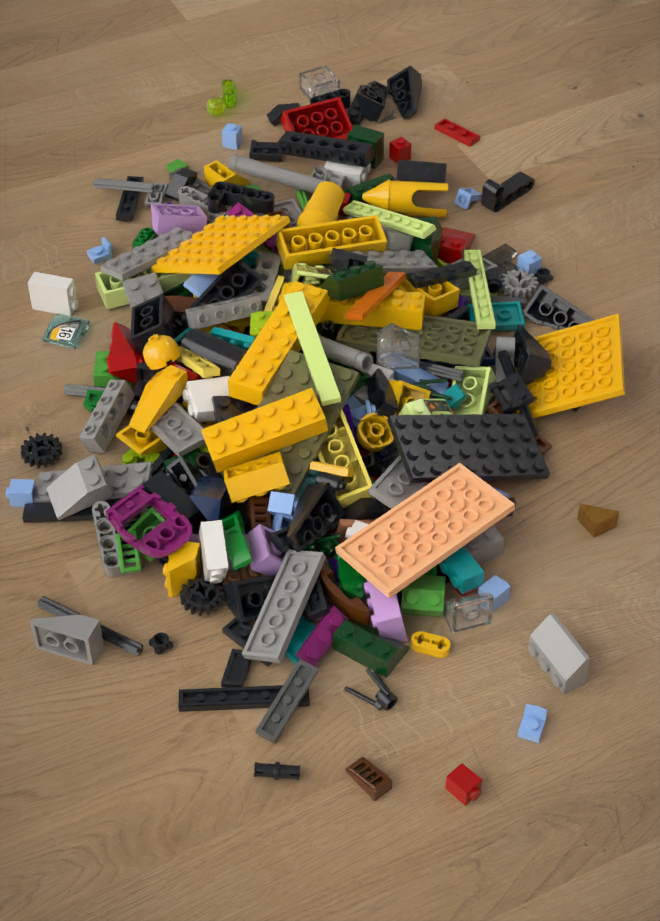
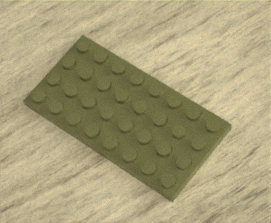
M424 315L422 330L344 324L336 342L359 349L360 351H372L379 354L391 353L398 357L406 356L413 357L414 359H427L433 362H447L453 365L461 364L468 367H480L493 329H477L476 322Z
M293 350L288 352L258 408L312 388L326 418L328 431L260 456L264 457L280 451L290 482L284 489H272L267 491V493L271 494V491L297 496L310 471V463L316 460L360 377L359 372L329 363L341 396V402L322 406L304 354Z

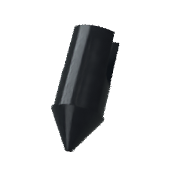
M198 328L191 329L185 335L180 345L219 367L220 376H213V378L231 376L248 351Z

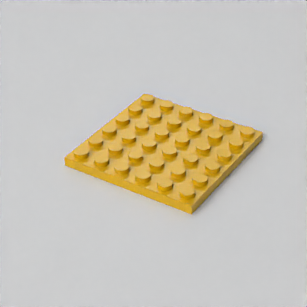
M280 215L219 216L215 219V222L204 226L201 232L194 233L191 239L180 243L181 246L170 250L167 256L159 258L156 261L157 263L151 266L154 273L221 274L289 224L290 219L288 216Z
M619 313L534 337L548 352L552 360L549 370H546L544 376L526 384L535 402L529 404L534 418L625 395L622 328Z

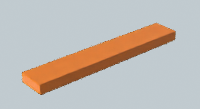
M389 271L384 276V286L368 291L345 313L346 319L363 321L406 279V274L404 272Z

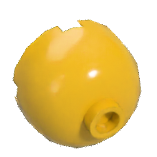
M156 334L151 336L143 349L144 360L151 370L167 366V361L172 360L174 362L181 354L176 341L166 335L158 336Z
M369 413L360 420L356 428V438L363 449L370 452H380L383 446L392 443L394 438L387 421L388 417L385 415L382 417L378 416V413Z

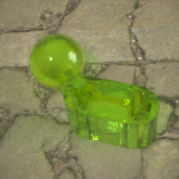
M223 80L221 98L213 97L208 101L207 110L212 116H220L225 112L226 108H234L236 106L237 90L233 80Z

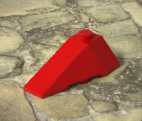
M114 322L111 332L112 343L109 344L110 353L107 355L109 374L137 384L136 366L138 362L145 364L146 362L143 354L139 352L130 340L131 330L129 327Z

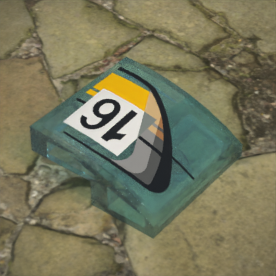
M57 313L49 323L42 340L47 343L76 349L80 338L85 336L90 321Z

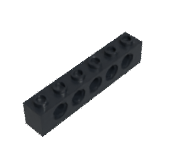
M286 131L279 139L280 154L365 168L374 158L373 144L293 131Z

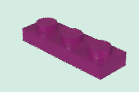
M335 606L329 607L330 613L321 618L295 654L296 657L314 667L332 644L333 633L344 620H348Z

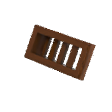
M249 497L246 507L250 531L259 524L271 529V517L267 511L269 505L268 497Z
M361 757L346 768V772L374 801L392 789V780L364 757ZM361 765L364 766V768H362L358 772L355 771ZM369 771L365 776H362L364 772ZM371 776H374V778L371 779L370 781L367 780V779H369Z

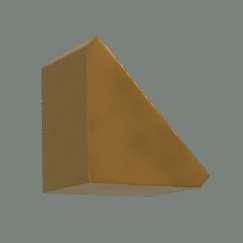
M580 504L577 520L593 537H596L617 527L619 511Z

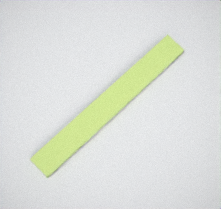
M356 200L343 208L345 214L356 218L377 215L381 225L425 239L436 230L434 224Z
M464 250V261H470L477 269L476 276L468 277L477 329H495L496 323L481 250Z
M299 291L284 295V300L322 406L341 402L340 393L303 292Z

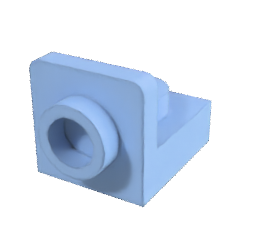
M459 188L454 203L464 209H468L471 202L481 200L482 194L472 188Z
M105 237L101 238L102 245L87 250V256L94 265L113 258V245Z
M369 400L365 401L366 405L351 409L355 430L362 417L376 411L375 405H372Z
M526 704L517 737L539 743L546 723L547 709L537 705Z

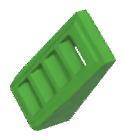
M136 530L128 531V533L132 534L137 540ZM115 533L121 574L142 571L139 551L134 548L133 551L123 552L122 549L132 548V546L129 544L122 545L121 542L124 540L119 533ZM135 555V558L123 559V556ZM136 562L137 565L131 567H124V564Z

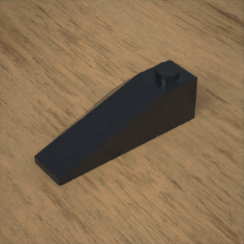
M375 80L368 83L367 86L359 87L356 92V98L362 115L371 122L378 121L385 107L388 89L387 86Z
M239 260L222 272L190 308L246 296L252 293L264 278Z
M518 325L513 336L515 337L514 367L517 368V372L526 385L544 376L546 370L550 369L552 360L548 352L522 325Z
M327 482L308 484L299 497L287 534V538L296 552L302 551L312 544L316 538L325 535L326 531L335 528L345 514L344 509Z

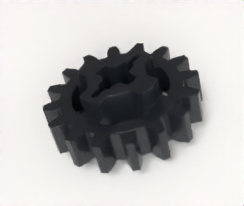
M45 432L42 436L36 433L34 438L29 436V441L24 440V445H21L22 459H24L25 464L29 463L30 467L37 465V468H40L41 465H44L47 468V464L54 465V460L59 461L60 455H63L62 443L59 442V438H54L53 434L47 436Z
M203 575L202 579L195 576V581L188 579V585H182L183 590L180 591L181 605H184L185 611L190 609L192 615L195 612H198L199 616H202L203 612L210 615L211 610L217 612V606H223L225 593L224 586H221L220 583L212 584L210 581L205 582Z

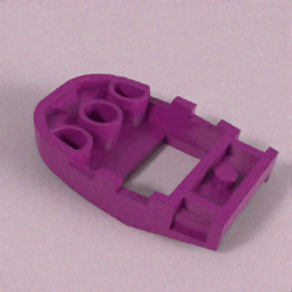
M140 485L105 511L106 518L125 542L143 554L152 558H162L171 555L189 541L192 526L184 515L178 513L174 504L171 502L169 504L166 503L155 492L153 494L144 491L145 486ZM151 505L166 520L138 541L123 528V525Z

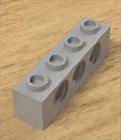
M262 251L260 258H256V269L253 268V270L263 277L264 280L248 295H259L264 311L280 271L281 258L280 255Z
M251 294L186 309L188 326L192 329H199L250 317L251 313L263 312L260 296Z
M125 380L109 381L85 425L79 439L89 452L105 453L130 406L135 393Z

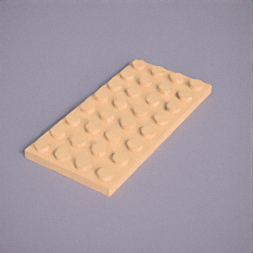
M458 463L335 547V550L341 558L388 598H391L514 511L515 504L461 463Z

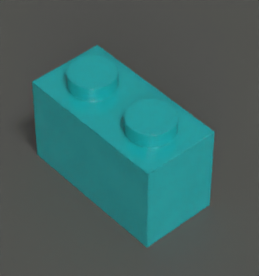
M464 546L439 563L441 571L447 574L453 587L457 588L461 594L483 585L484 570Z

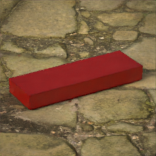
M446 118L434 126L435 130L469 147L480 141V135Z

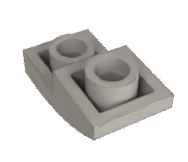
M152 182L155 190L153 193H147L145 205L151 206V203L163 204L168 185L166 183Z

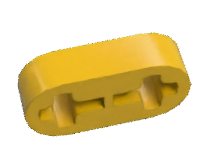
M418 631L411 637V647L418 653L437 658H445L450 653L451 643L443 636Z

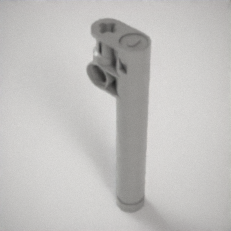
M232 154L229 162L230 170H237V172L312 194L317 185L325 181L333 182L342 188L345 178L343 175L342 177L332 175L322 166L315 167L312 175L308 176L237 154Z
M319 336L327 359L361 372L370 370L373 363V357L370 354Z

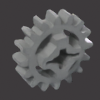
M513 269V272L507 271V275L503 274L501 278V290H504V294H510V297H526V295L531 297L532 293L535 294L536 289H538V278L534 277V273L529 274L528 270L524 272L522 269L519 271Z

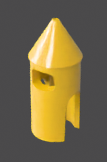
M389 179L363 193L362 199L372 206L395 213H403L406 216L446 218L447 210L416 207L412 202V196L419 191L447 192L448 183L392 181Z
M329 181L319 183L302 214L299 216L297 227L337 221L339 209L345 196L342 188Z

